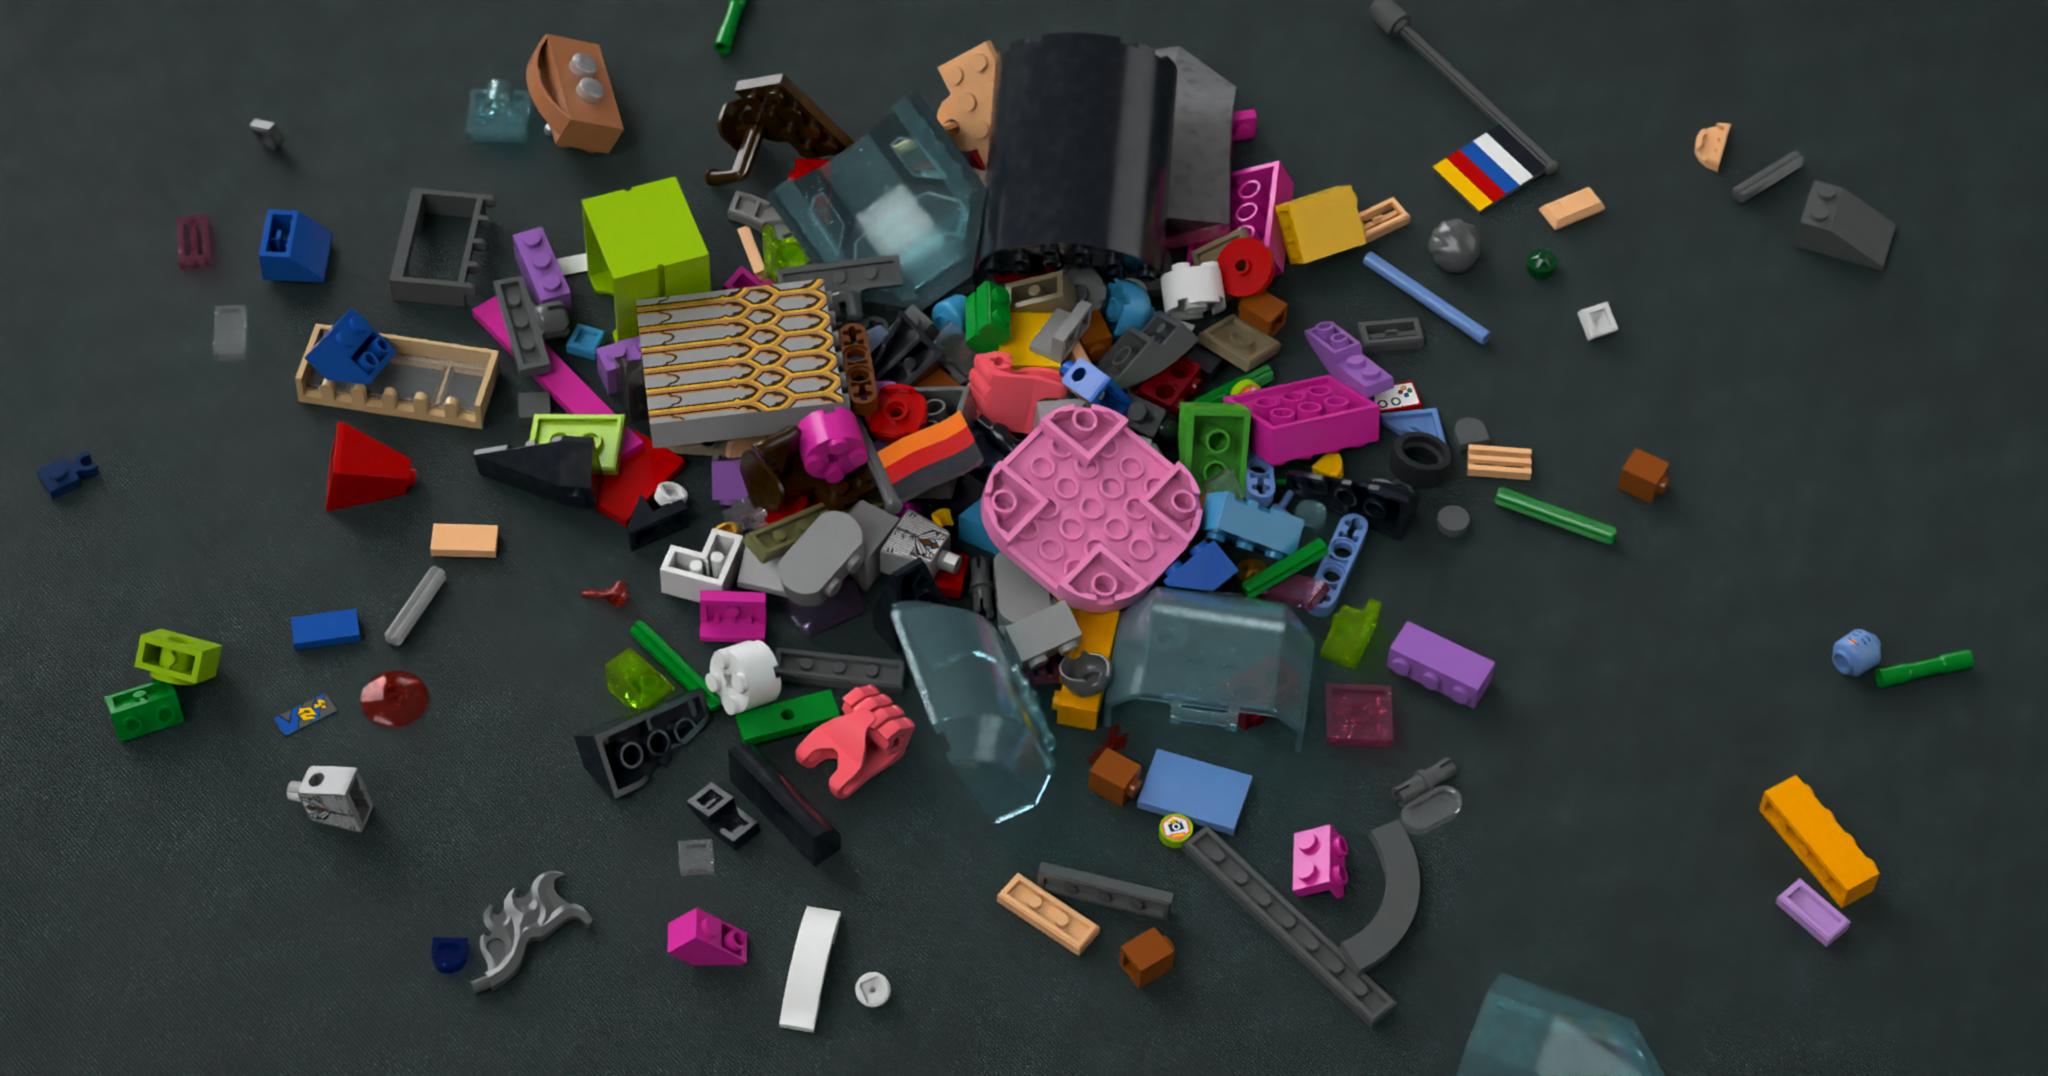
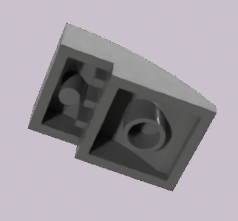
M1159 310L1141 331L1133 326L1128 328L1095 367L1111 377L1121 389L1130 387L1151 378L1169 367L1184 355L1199 338L1182 322Z

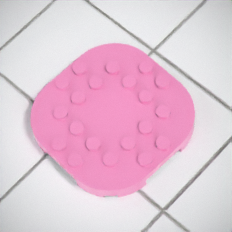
M1070 404L1046 414L1040 420L1038 426L1003 461L999 460L994 466L981 497L982 522L994 545L1060 601L1066 600L1069 606L1083 611L1096 613L1113 612L1126 608L1138 601L1188 549L1201 523L1203 509H1201L1199 500L1200 490L1192 474L1180 461L1173 465L1128 428L1129 419L1120 413L1092 404L1091 408L1074 407V404Z

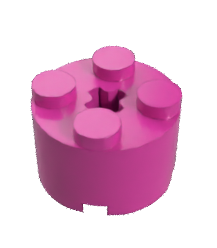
M834 408L835 412L824 413V409L815 411L803 418L798 424V427L802 430L798 449L806 472L811 476L826 479L828 483L840 482L846 474L868 461L867 448L856 415L845 408Z

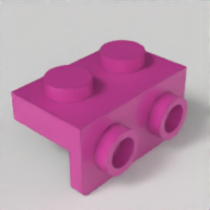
M700 591V641L744 642L760 640L765 642L767 621L766 592Z
M1331 824L1294 833L1292 891L1298 897L1330 890L1337 899L1344 897V885L1348 881L1345 869V856L1348 854V845L1345 838L1340 836Z

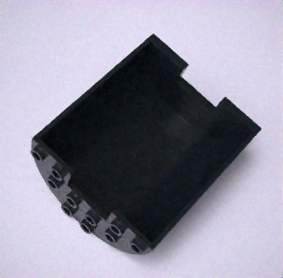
M1083 32L1042 34L1041 40L1038 41L1022 38L1010 43L1009 50L1001 49L995 63L985 185L987 194L983 212L979 270L994 275L1001 274L1002 271H1013L1020 276H1030L1033 272L1040 273V263L1047 267L1073 264L1081 269H1088L1092 265H1099L1101 275L1112 280L1116 278L1137 277L1138 280L1149 282L1163 276L1177 85V67L1168 56L1160 58L1155 55V48L1140 42L1130 46L1120 42L1121 37Z

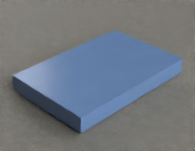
M1157 749L1139 795L1137 808L1164 816L1174 813L1182 814L1189 818L1192 824L1202 827L1208 825L1212 830L1234 835L1252 784L1253 776Z

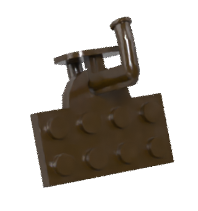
M784 73L737 81L734 91L741 98L724 103L717 122L721 138L738 153L733 168L729 170L718 171L715 168L708 169L704 179L709 186L744 181L752 171L763 138L775 142H788L805 159L852 152L855 142Z
M788 426L772 435H764L766 438L756 444H751L752 450L743 452L739 465L753 507L758 510L772 512L781 510L785 494L790 496H806L814 493L829 511H843L858 501L879 492L867 463L846 474L843 480L837 483H828L826 479L808 474L798 449L802 430L798 426Z

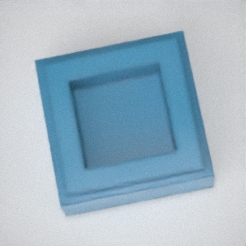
M577 323L566 344V353L595 361L597 358L596 349L603 347L607 339V332Z

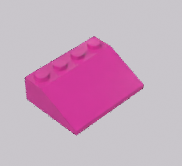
M1280 160L1231 172V227L1190 232L1186 262L1190 263V267L1195 266L1190 252L1244 227L1248 229L1251 238L1263 242L1272 251L1275 264L1274 276L1284 273L1286 247L1275 206L1292 201L1294 183Z
M1330 374L1223 397V403H1242L1251 410L1249 446L1257 456L1273 466L1284 465L1286 461L1294 459H1311L1313 455L1321 453H1337L1340 449L1348 447L1360 448L1366 446V443L1379 441L1380 405Z

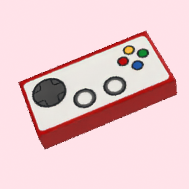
M1413 381L1396 383L1393 389L1368 398L1380 405V413L1418 410L1422 406Z

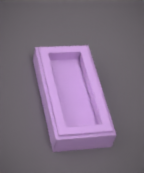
M1801 878L1777 897L1776 904L1825 947L1829 946L1843 934L1851 924L1850 920Z

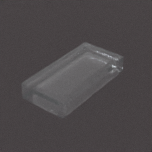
M246 305L215 306L214 360H245L247 348Z

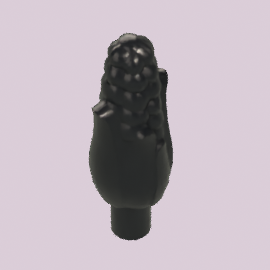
M983 414L974 422L985 433L984 439L986 443L1005 458L1022 442L1014 437L1006 426L998 422L993 424Z

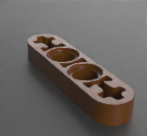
M849 323L842 326L838 331L847 393L849 394L851 411L854 414L866 416L878 409V393L867 331L861 324ZM855 338L857 343L851 344L850 339ZM855 356L864 358L858 361L849 360L851 357ZM857 377L867 378L865 381H853ZM866 394V400H861L860 395Z

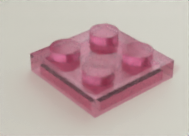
M1325 683V737L1327 746L1392 748L1391 685Z

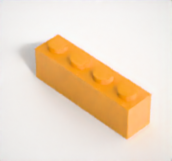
M1121 609L1104 613L1083 610L1079 612L1074 611L1073 616L1082 633V643L1078 644L1079 648L1067 655L1072 659H1076L1085 650L1088 653L1103 655L1111 664ZM1059 672L1058 683H1063ZM1062 684L1061 691L1055 690L1052 702V709L1057 710V724L1096 730L1104 690L1097 695L1083 698L1073 695Z
M1794 775L1764 791L1759 811L1841 908L1874 890L1880 874L1876 864L1872 859L1863 854L1854 838L1841 828L1836 822L1833 813L1823 807L1809 785L1804 784L1797 775Z

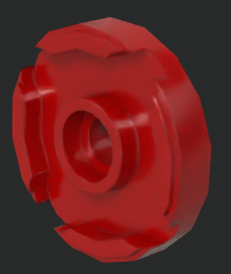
M1251 237L1238 238L1228 243L1220 252L1217 262L1219 269H1221L1224 291L1227 294L1239 299H1249L1248 297L1262 294L1271 284L1275 275L1273 253L1263 242ZM1246 263V268L1240 271L1241 265Z
M892 384L880 388V392H878V409L874 413L865 416L866 426L871 434L879 440L894 443L907 435L924 429L929 418L927 402L923 395L919 394L914 387L904 384Z

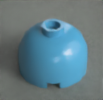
M1118 278L1114 279L1116 283L1108 284V302L1102 313L1105 315V323L1112 334L1113 341H1117L1131 326L1141 331L1155 315V309L1151 306V300L1147 291L1135 282Z

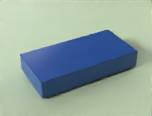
M357 608L291 617L295 650L361 641Z

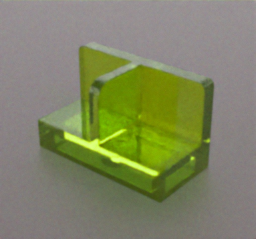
M774 225L762 227L766 279L769 278L775 284H778L776 269L806 265V255L795 237L779 240Z
M1369 598L1363 611L1343 605L1339 613H1335L1332 618L1331 629L1322 646L1320 656L1356 669L1379 621L1382 602Z

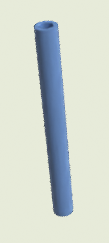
M1370 251L1365 256L1363 264L1480 344L1484 345L1491 337L1489 330L1374 252Z

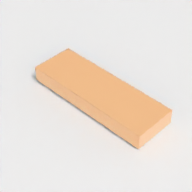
M1019 873L997 895L998 903L1078 956L1099 934L1100 927Z

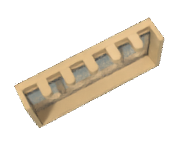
M315 324L295 377L299 402L483 430L484 416L498 375L501 373L499 351L379 333L388 340L397 353L369 385L327 380L304 358L333 326Z

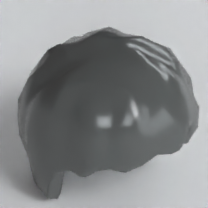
M1449 219L1442 221L1438 227L1432 230L1431 238L1428 241V249L1433 256L1434 263L1442 270L1449 273H1463L1471 268L1478 259L1481 252L1482 238L1474 225L1464 223L1460 219Z

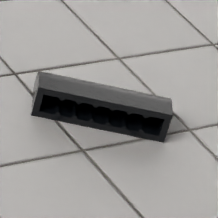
M742 743L728 750L730 781L814 867L841 849L840 833L753 744Z

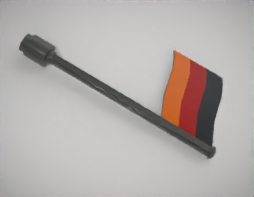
M960 410L942 422L907 435L878 452L860 415L855 414L867 448V466L884 500L885 511L889 514L899 513L903 509L905 502L930 488L970 472L984 462L983 456Z

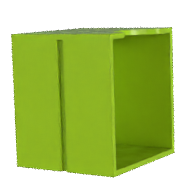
M676 176L631 187L629 191L623 189L581 200L588 277L595 293L614 296L616 329L613 331V339L615 343L639 336L635 300L711 291L709 253Z

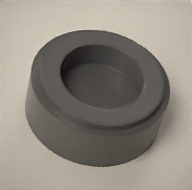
M1446 506L1438 513L1437 527L1442 534L1448 537L1462 536L1468 530L1469 514L1460 506Z

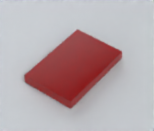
M636 430L634 433L643 441L644 449L622 461L619 466L618 475H604L597 507H593L626 528L639 496L642 494L647 503L650 504L655 499L654 494L658 485L662 482H671L686 467V460L665 447L653 448L652 439Z

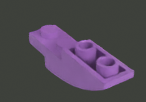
M1320 322L1315 327L1305 330V336L1312 349L1334 378L1366 398L1394 388L1393 377L1363 355L1361 343L1334 322Z

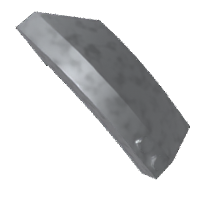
M1180 46L1155 49V55L1160 58L1168 56L1177 67L1166 236L1231 227V144L1234 105L1238 89Z

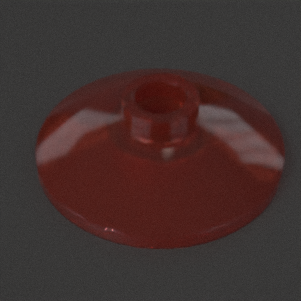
M397 670L387 671L373 677L365 685L361 694V706L366 717L373 723L384 727H400L415 721L424 712L428 701L424 683L417 676L409 672Z

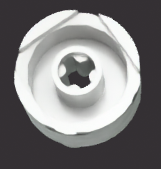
M1216 261L1202 263L1200 266L1191 267L1188 262L1176 263L1171 266L1172 271L1164 273L1160 278L1164 311L1176 320L1203 318V312L1212 309V315L1226 308L1221 269H1219V264Z
M748 640L715 651L710 662V673L706 674L705 680L708 689L720 697L725 711L729 715H734L775 701L781 691V676L775 677L773 667L778 666V663L770 648L760 640Z

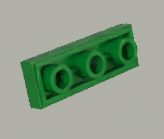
M829 689L735 714V721L743 743L757 744L815 729L832 718L840 717V713L832 691Z

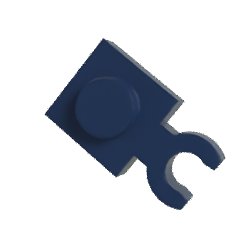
M89 451L77 455L75 461L71 463L64 457L36 470L38 479L53 500L81 487L80 478L95 477L99 474V469L96 462L89 466H84L92 462Z

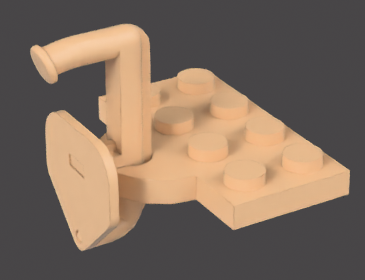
M991 40L985 41L937 67L950 92V95L942 101L938 109L937 120L960 151L967 152L977 149L986 168L997 52ZM905 139L898 144H894L902 157L921 147L913 139Z

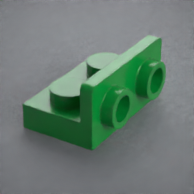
M156 680L104 697L120 742L177 725L184 721L176 691L171 683Z

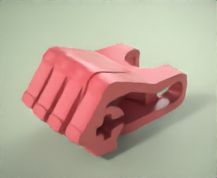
M992 351L976 354L974 358L975 368L970 370V383L967 384L971 388L977 413L976 419L983 414L993 424L995 422L1001 423L1010 432L1030 434L1032 432L1037 401H1042L1044 398L1062 399L1070 393L1061 382L1063 377L1060 376L1057 370L1045 367H1026L1012 371L1013 362L1010 359L1011 354Z
M871 684L855 687L842 698L845 701L842 707L845 715L832 718L818 726L799 744L795 751L796 760L806 768H814L826 759L838 760L837 770L830 777L828 785L831 794L839 799L849 797L870 778L897 762L906 752V747L915 729L913 721L904 717L905 712L897 705L892 706L893 701L885 694L879 695V690Z

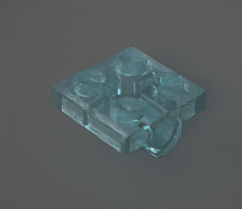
M500 78L491 80L487 85V89H471L465 132L466 141L526 143L531 105L529 90H514L513 85L509 81Z

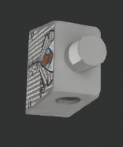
M907 509L880 550V572L891 575L892 572L920 557L934 579L940 569L956 574L960 568L962 557L950 552L951 534L949 531L913 510Z
M311 766L308 768L302 782L292 780L287 787L288 800L302 802L309 819L312 821L362 833L374 806L360 773L355 767Z

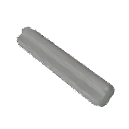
M432 566L427 571L385 632V640L389 644L394 646L402 644L446 580L443 569Z

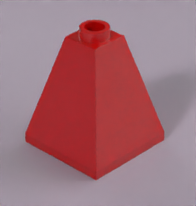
M338 422L329 462L325 511H333L405 495L408 486L414 487L416 468L410 467L411 459L344 422Z

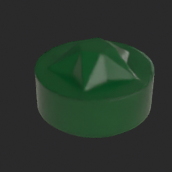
M1537 249L1528 254L1526 271L1532 277L1547 279L1554 275L1557 258L1552 252Z

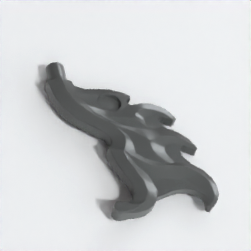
M559 871L544 872L533 881L531 890L526 896L522 898L516 897L517 888H513L507 894L504 900V908L500 914H493L494 907L491 904L484 911V927L490 936L485 934L480 936L479 942L480 952L488 966V971L485 972V976L470 981L474 995L491 989L493 992L512 979L522 965L527 946L530 942L544 941L565 922L572 919L580 920L586 929H590L593 926L592 918L584 907L578 904H569L556 893L554 889L555 882L564 879L565 873Z

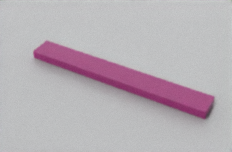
M494 296L473 308V317L514 358L497 299ZM544 342L550 361L551 373L532 377L547 392H550V396L568 414H615ZM628 426L626 428L620 463L644 449L643 441Z

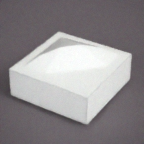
M1608 301L1582 309L1577 313L1588 341L1619 330Z

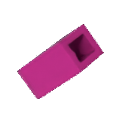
M695 908L668 923L667 953L691 965H743L747 962V932L699 908Z

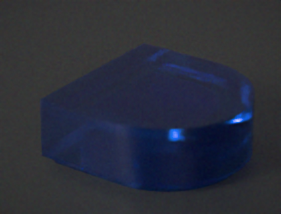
M433 937L431 956L434 967L438 971L447 974L461 970L467 962L468 938Z

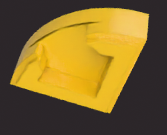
M1338 452L1333 454L1325 453L1311 467L1314 473L1343 476L1344 474L1343 461Z

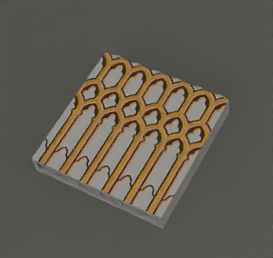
M823 279L635 300L653 448L772 435L788 426H798L803 418L818 410L824 409V413L835 412L834 408H845L851 411L849 394H842V392L847 391L845 372L839 373V371L843 370L842 352H835V350H840L838 331H832L837 329L835 311H828L833 309L831 291H825Z

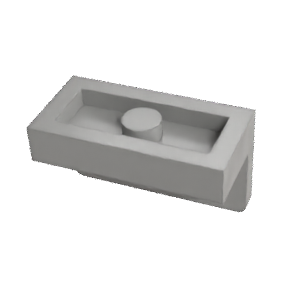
M1081 299L1071 313L1057 308L1031 341L1029 350L1061 364L1089 328L1092 303Z

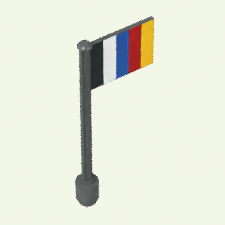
M1375 0L1369 8L1372 21L1391 38L1403 37L1497 125L1432 166V171L1478 215L1542 174L1551 175L1557 171L1559 167L1557 160H1553L1411 28V16L1394 0Z

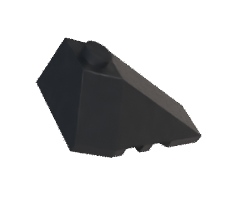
M556 436L552 437L549 443L539 444L536 440L526 441L525 447L514 448L510 445H502L474 451L473 456L479 475L565 506L577 508L597 507L604 475L593 437Z

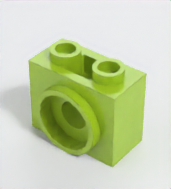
M158 629L141 634L134 667L150 671L149 675L152 678L177 685H194L216 677L222 645L169 630Z

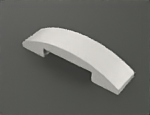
M807 906L790 964L779 1027L814 1033L827 965L840 922V911Z

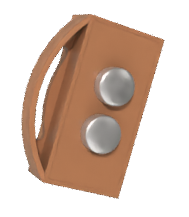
M545 34L532 54L526 70V81L530 96L538 112L547 122L544 133L547 136L553 135L555 144L561 148L574 147L583 149L588 153L601 152L609 154L624 131V127L599 44Z

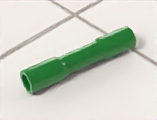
M747 0L728 1L729 6L713 46L717 53L723 55L730 53L736 35V28Z
M1965 649L1914 663H1901L1875 670V679L1877 685L1880 688L1921 677L1970 669L1974 666V659L1971 651Z

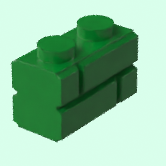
M984 281L977 288V292H973L965 299L967 346L982 354L997 351L999 345H1003L1011 338L1010 294L1004 287L997 286L990 281Z

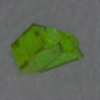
M628 647L605 664L607 689L628 708L649 709L674 690V686L631 647Z

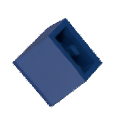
M268 209L259 251L263 280L325 283L333 233L298 210Z
M351 308L325 333L304 358L327 380L369 385L397 351L390 345L388 340L383 338L367 323L364 317Z
M1204 539L1189 551L1192 555L1191 559L1184 564L1178 560L1164 572L1167 578L1163 580V583L1168 588L1214 592L1239 570L1215 540L1208 544Z

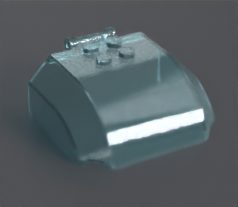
M1156 586L1120 612L1111 662L1113 677L1107 688L1104 726L1110 727L1113 706L1135 698L1172 703L1169 723L1180 724V721L1215 725L1227 727V731L1234 732L1237 731L1239 712L1277 717L1297 731L1294 752L1301 753L1315 637L1285 602ZM1182 705L1226 710L1229 713L1182 708Z
M919 600L899 601L892 604L893 611L891 612V617L929 721L936 735L944 732L952 748L951 751L946 752V756L992 824H997L1036 806L1056 766L1051 751L1056 748L1057 742L1054 734L1049 733L1045 718L1038 704L1040 698L1037 690L1032 688L1028 679H1025L1016 659L995 627L983 616L966 609Z

